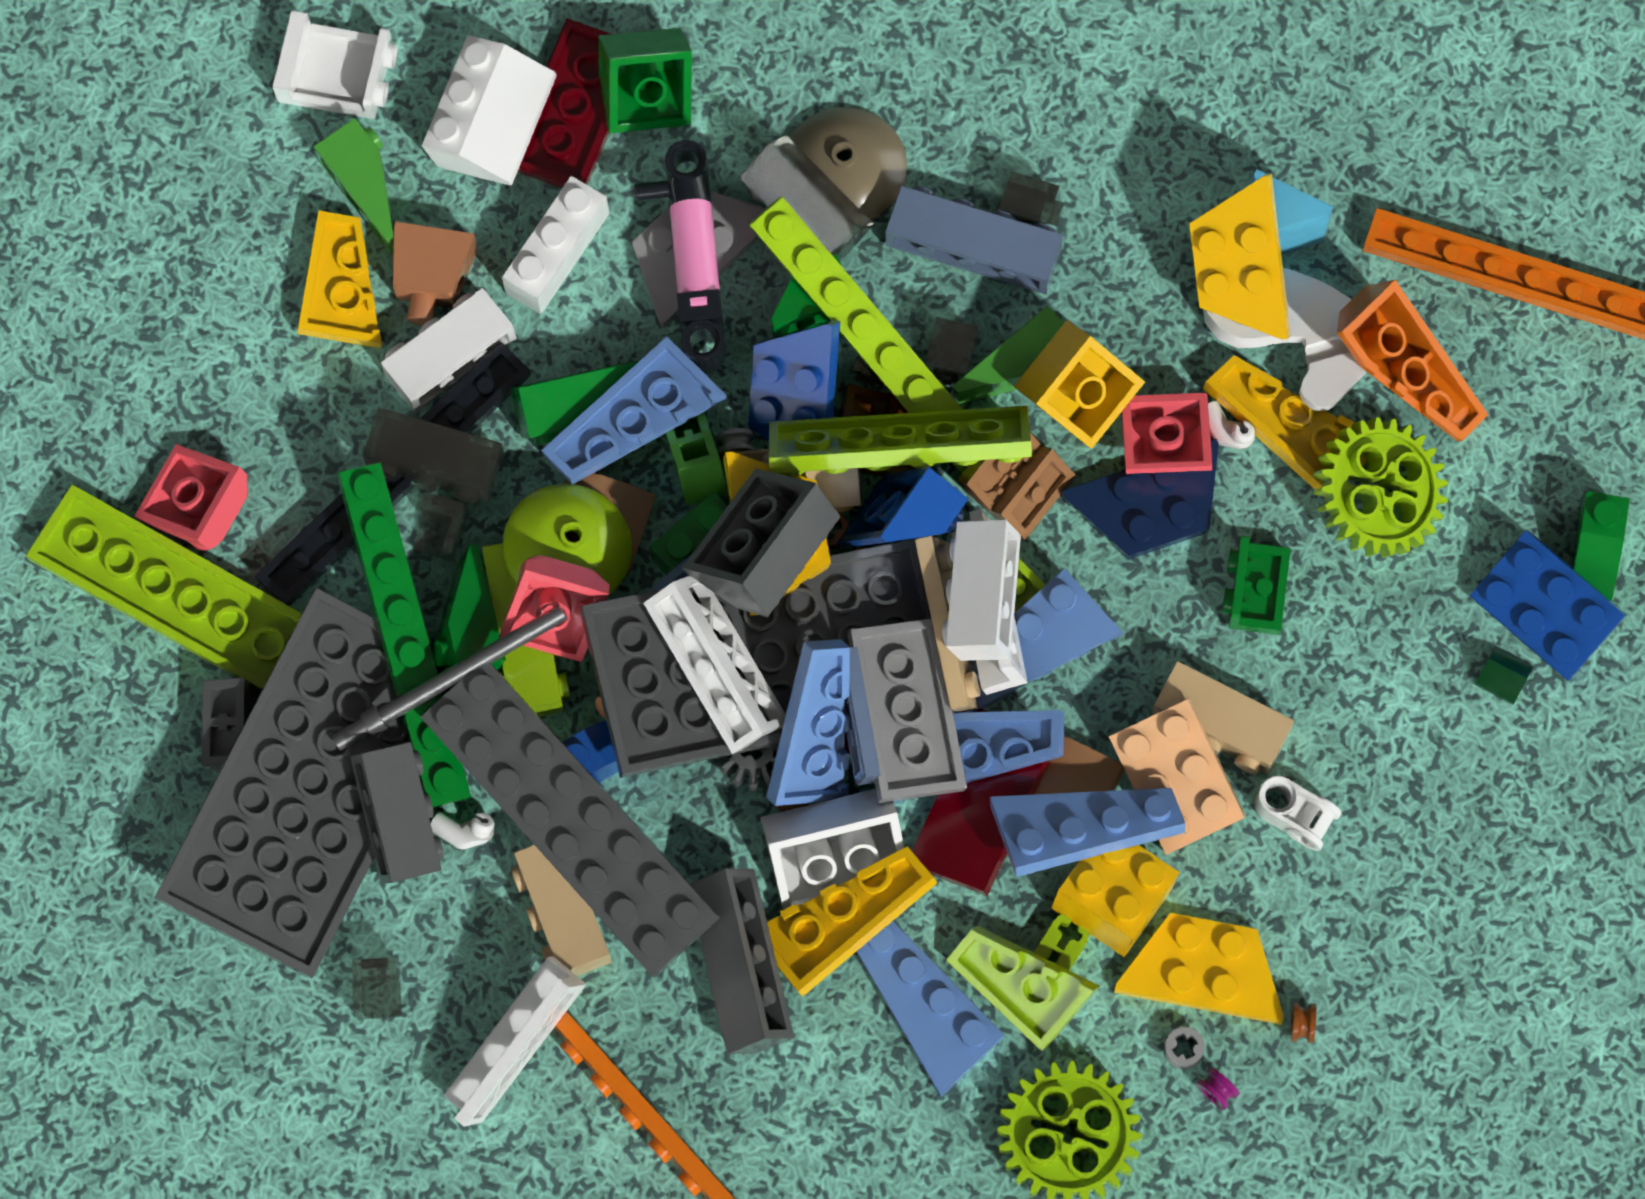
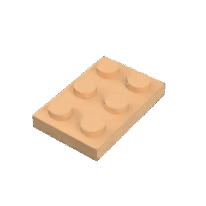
M1189 698L1109 736L1134 790L1172 788L1185 821V833L1159 839L1165 855L1246 817Z

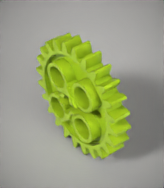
M1380 417L1368 420L1367 424L1364 420L1352 424V429L1347 427L1338 431L1339 439L1335 438L1326 443L1331 453L1318 456V460L1326 469L1314 472L1313 476L1323 481V487L1313 490V494L1324 496L1326 502L1321 504L1317 511L1330 512L1331 517L1325 523V527L1338 525L1340 530L1337 533L1336 540L1341 541L1351 537V551L1361 549L1365 545V555L1367 557L1376 555L1380 551L1382 558L1393 556L1395 551L1398 555L1410 552V546L1414 548L1423 545V536H1429L1436 532L1430 521L1436 522L1444 518V515L1436 509V506L1448 503V499L1438 494V489L1449 484L1446 480L1437 479L1436 473L1445 466L1442 463L1432 464L1430 459L1435 455L1437 449L1431 448L1424 451L1422 448L1426 438L1424 434L1413 439L1410 438L1412 432V425L1410 424L1397 430V421L1394 418L1385 421L1383 424ZM1361 454H1363L1369 462L1368 471H1366L1360 463ZM1400 463L1406 467L1407 480L1400 475ZM1349 478L1355 482H1359V484L1362 485L1358 486L1350 484L1347 479ZM1377 481V486L1368 485ZM1385 490H1393L1392 492L1384 494ZM1400 490L1411 491L1414 493V497L1409 494L1402 493V491ZM1355 495H1357L1363 503L1362 513L1359 512L1355 507ZM1394 504L1401 510V522L1394 516Z
M1070 1061L1067 1073H1061L1056 1062H1053L1051 1064L1050 1076L1045 1077L1038 1068L1034 1070L1035 1084L1032 1085L1024 1079L1019 1080V1086L1023 1092L1022 1096L1009 1092L1007 1099L1015 1108L1014 1110L1001 1109L1000 1117L1010 1122V1125L997 1128V1135L1009 1138V1141L1000 1145L998 1150L999 1153L1012 1154L1013 1156L1005 1164L1006 1170L1020 1169L1021 1172L1015 1181L1017 1186L1028 1180L1032 1182L1029 1196L1034 1197L1043 1189L1047 1191L1046 1199H1054L1056 1194L1062 1195L1063 1199H1072V1196L1078 1195L1079 1199H1089V1193L1092 1191L1099 1199H1105L1104 1185L1106 1183L1116 1190L1121 1186L1116 1176L1117 1172L1127 1176L1131 1175L1132 1168L1124 1160H1133L1139 1157L1140 1152L1130 1147L1129 1144L1142 1140L1141 1133L1130 1130V1127L1140 1122L1141 1117L1135 1114L1127 1115L1126 1111L1133 1106L1134 1099L1127 1098L1120 1101L1118 1096L1121 1094L1124 1085L1120 1083L1109 1088L1107 1086L1109 1072L1106 1071L1098 1079L1092 1077V1064H1088L1083 1074L1077 1073L1075 1062ZM1051 1096L1060 1097L1066 1103L1067 1111L1058 1117L1050 1116L1043 1110V1101ZM1091 1110H1101L1108 1115L1110 1124L1105 1129L1094 1130L1087 1125L1085 1115ZM1039 1120L1059 1130H1066L1068 1124L1076 1126V1134L1078 1136L1105 1141L1108 1147L1102 1149L1080 1138H1074L1071 1144H1066L1063 1142V1134L1061 1132L1036 1128L1031 1125V1122ZM1038 1138L1046 1139L1053 1145L1054 1153L1049 1158L1038 1159L1030 1152V1143ZM1082 1151L1088 1152L1095 1157L1097 1166L1091 1172H1080L1073 1166V1156Z

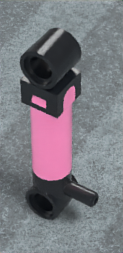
M681 140L671 145L665 154L667 181L635 184L633 186L634 198L637 201L669 198L683 353L704 373H710L717 370L723 364L726 348L722 333L724 325L709 169L706 153L701 145L692 140ZM686 161L697 164L696 169L688 173L678 171L677 167ZM701 340H709L715 344L713 349L706 353H699L693 347Z

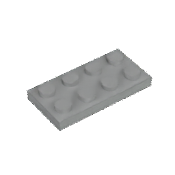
M932 619L850 629L847 634L849 646L858 647L881 774L875 780L878 803L964 791L967 788Z

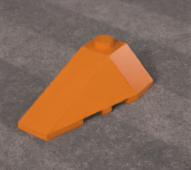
M1396 280L1365 286L1339 311L1337 334L1360 367L1457 442L1463 441L1489 415Z

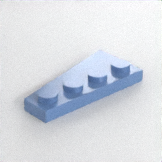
M665 337L541 451L543 456L571 484H575L727 400L726 394L668 337Z

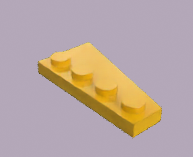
M1235 355L1205 382L1203 387L1211 397L1218 401L1239 422L1244 420L1251 423L1255 430V436L1314 489L1323 487V481L1313 476L1314 472L1326 469L1318 460V456L1331 453L1326 443L1335 438L1339 439L1337 432L1347 427L1352 429V424L1355 422L1341 414L1339 417H1336L1327 411L1311 410L1302 402L1300 396L1282 387L1280 380ZM1361 454L1360 463L1364 468L1369 462L1367 458L1363 454Z

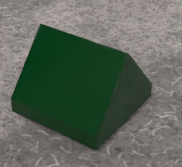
M1494 647L1475 685L1514 705L1533 666Z

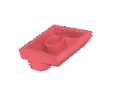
M1207 393L1135 395L1123 409L1122 435L1126 474L1212 470Z
M176 444L134 517L145 524L188 541L198 550L212 549L224 539L247 498L248 475L239 466Z
M547 556L528 558L519 569L518 582L499 632V639L559 604L568 620L523 646L582 662L588 648L580 608L582 605L606 601L609 595V583L603 580L596 571Z

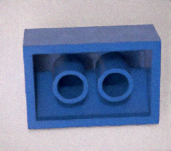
M930 467L884 474L837 541V544L842 548L933 536L945 534V532L950 533L956 528L957 522L962 520L964 512L961 509L968 501V498Z

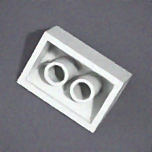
M467 35L422 147L437 167L512 186L556 79V73L506 44Z
M876 789L760 817L783 910L794 904L799 906L821 895V890L835 883L838 886L856 877L858 871L904 848L894 802L878 803Z

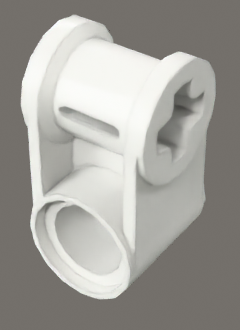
M1273 776L1267 779L1261 785L1254 800L1255 810L1263 820L1284 831L1293 840L1314 851L1321 850L1323 847V842L1321 841L1332 821L1338 820L1342 814L1341 810L1332 802L1309 792L1283 776ZM1269 791L1281 792L1286 798L1287 806L1282 809L1271 807L1266 801L1265 793ZM1318 816V820L1315 823L1314 827L1310 828V824L1313 821L1314 817Z

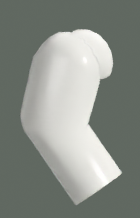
M1218 401L1208 403L1210 434L1213 440L1217 439L1220 446L1238 450L1247 448L1253 443L1255 430L1251 423L1244 420L1242 422L1227 420Z
M438 812L431 821L432 832L458 849L464 850L485 844L494 835L495 822L486 813H477L475 818L459 824L442 812Z

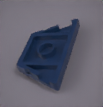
M1217 439L1211 440V471L1126 474V470H1122L1063 490L1061 493L1062 499L1068 506L1071 505L1089 521L1088 524L1094 530L1111 541L1113 547L1127 560L1206 534L1210 528L1219 447Z

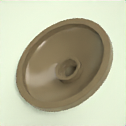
M831 108L810 116L791 134L782 157L783 182L791 200L810 218L831 226H857L880 217L896 202L900 188L904 186L907 176L906 153L898 134L879 116L858 108ZM841 152H848L852 157L848 161H840L837 155Z

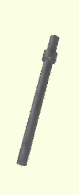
M558 604L380 708L375 705L360 714V720L332 735L339 750H343L369 734L374 737L389 728V722L457 684L462 678L483 666L497 661L568 620L564 610Z

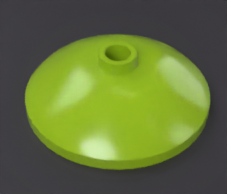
M555 484L532 492L513 510L503 535V555L507 569L516 584L519 578V569L525 560L533 556H547L596 571L603 580L609 583L608 596H610L619 587L629 569L632 557V540L629 527L623 515L602 494L580 485ZM569 531L575 532L579 537V541L570 542L565 538L564 534Z

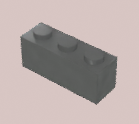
M411 742L350 756L380 884L394 883L441 871L440 861L444 858L443 847L439 837L433 835L429 818L433 817V805L428 793H423L419 776L423 774V764L419 752L413 750Z

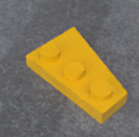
M318 210L297 334L381 348L382 341L380 329H378L376 306L369 277V265L360 217Z

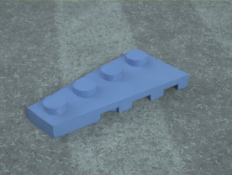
M1063 569L1014 613L1028 683L1043 678L1052 673L1054 669L1073 659L1076 660L1090 653L1092 649L1109 640L1112 641L1124 634L1066 569ZM970 660L971 669L976 673L980 685L981 694L980 697H976L978 709H984L1026 685L1022 684L986 695L981 689L976 660ZM974 709V710H970V711H965V712H961V713L977 712L978 709Z
M841 639L803 642L766 796L775 806L824 802L848 796V786L844 783V770L849 769V753L844 749V733L849 731V716L845 713V699L849 697L850 647Z
M1061 710L953 713L966 783L1064 756V713Z
M1172 788L990 797V807L1016 877L1099 856L1102 853L1121 850L1185 833V821Z
M894 921L856 951L876 988L888 1005L894 1019L913 1048L912 1050L927 1072L940 1098L1004 1038V1034Z

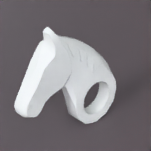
M1283 268L1291 334L1288 339L1281 340L1203 309L1205 324L1215 337L1236 348H1257L1288 342L1302 343L1304 345L1308 371L1303 378L1299 396L1302 402L1311 410H1330L1367 373V371L1360 367L1337 334L1339 311L1352 299L1310 276Z

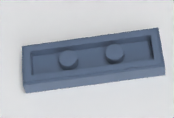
M856 646L850 647L849 697L845 699V713L849 716V731L846 732L854 779L858 786L872 784L881 774L858 647Z

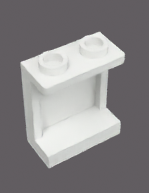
M291 11L273 83L277 102L375 119L378 106L385 107L388 97L389 84L384 82L387 68L393 69L397 59L398 46L393 44L390 30L381 28L379 35L311 24L307 13Z

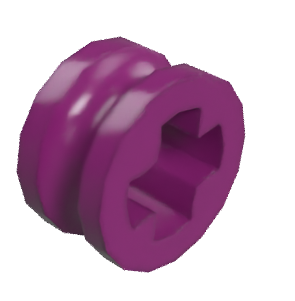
M1210 1067L1206 1072L1208 1074L1207 1079H1199L1195 1085L1216 1107L1225 1111L1229 1106L1227 1103L1228 1099H1236L1240 1093L1228 1078L1215 1068Z

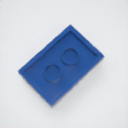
M1525 530L1470 594L1471 598L1568 681L1572 679L1627 616L1624 611L1529 530Z

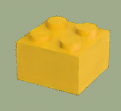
M1066 320L1014 385V388L1092 449L1145 381L1089 334L1069 320Z
M1140 845L1102 853V855L1083 859L1077 863L1059 888L1052 909L1059 914L1065 915L1072 920V923L1077 926L1080 925L1090 935L1125 957L1172 891L1180 872Z

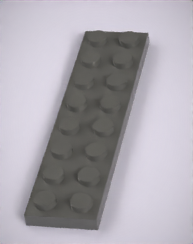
M492 663L462 678L421 716V719L652 977L655 978L720 919L716 912Z

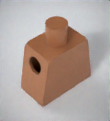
M395 221L393 288L398 300L410 301L407 321L423 326L426 322L433 319L435 306L453 307L460 297L477 253L478 247L474 233Z

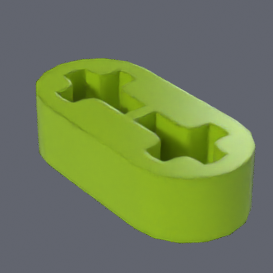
M1061 914L1052 922L1034 953L1047 960L1050 959L1052 954H1055L1059 957L1055 964L1071 971L1086 947L1090 933L1079 925L1077 935L1081 937L1080 941L1071 939L1064 950L1058 948L1057 946L1062 938V932L1058 928L1060 926L1068 928L1072 923L1071 919Z

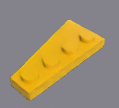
M907 846L858 871L856 877L838 886L835 883L821 890V895L799 906L794 904L780 911V916L767 922L778 968L802 996L806 995L938 882Z

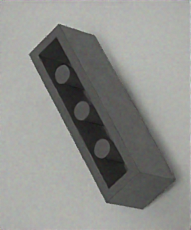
M724 868L690 883L720 917L700 936V941L727 1054L758 1053L793 1039L794 1033L755 870Z

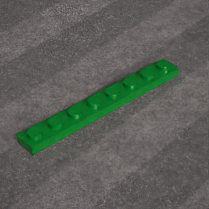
M381 462L339 472L337 478L395 694L398 698L436 676L438 672ZM443 692L402 715L408 742H411L413 750H417L420 754L423 764V774L419 776L423 793L427 792L430 796L433 808L471 797L462 763L421 719V716L444 696Z

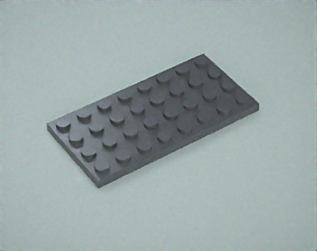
M915 539L831 555V564L827 570L813 579L806 580L796 590L782 597L779 604L768 617L758 614L749 616V612L737 609L714 593L785 714L787 713L803 642L841 639L849 646L847 634L850 629L932 619ZM689 588L696 602L702 605L693 588ZM661 590L582 605L580 608L620 778L733 755L643 604ZM713 628L717 638L724 643L719 632ZM736 666L740 677L746 680L741 669ZM758 704L767 722L771 721L764 708ZM783 727L762 736L737 753L779 745Z
M318 588L313 591L154 897L155 900L310 979L314 977L374 859L350 756L408 743L402 716L389 722V728L374 737L369 734L343 750H339L332 738V735L360 720L361 713L375 705L380 708L397 698L375 618ZM436 666L438 674L441 673V668ZM455 685L443 691V694L445 695Z

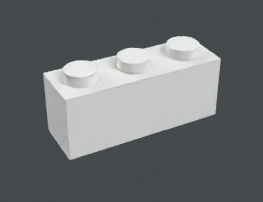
M571 176L502 276L505 293L535 312L542 314L608 217L607 196Z
M483 288L475 294L470 292L460 297L454 303L452 311L441 319L435 317L426 322L420 328L418 336L407 344L401 342L393 346L386 353L385 360L381 362L385 377L414 413L460 381L500 342L507 346L516 339L514 326Z
M1007 520L957 522L956 537L951 539L950 557L953 562L952 578L948 579L946 584L949 614L948 620H945L943 623L942 637L946 647L960 661L1010 659L1021 534Z

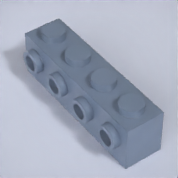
M901 186L886 229V246L1045 295H1047L1062 250L1063 235L1057 233L1056 229L1047 224L1034 223L1029 225L1016 221L1013 215L998 210L992 213L977 209L973 203L964 199L954 198L950 201L937 197L933 191L921 186H913L912 189Z

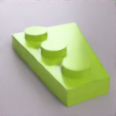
M980 926L971 929L946 959L951 966L1041 1051L1053 1042L1100 987Z

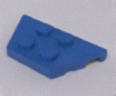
M832 320L823 325L809 329H800L781 337L776 336L765 339L754 345L748 426L768 442L769 422L833 418L840 321Z

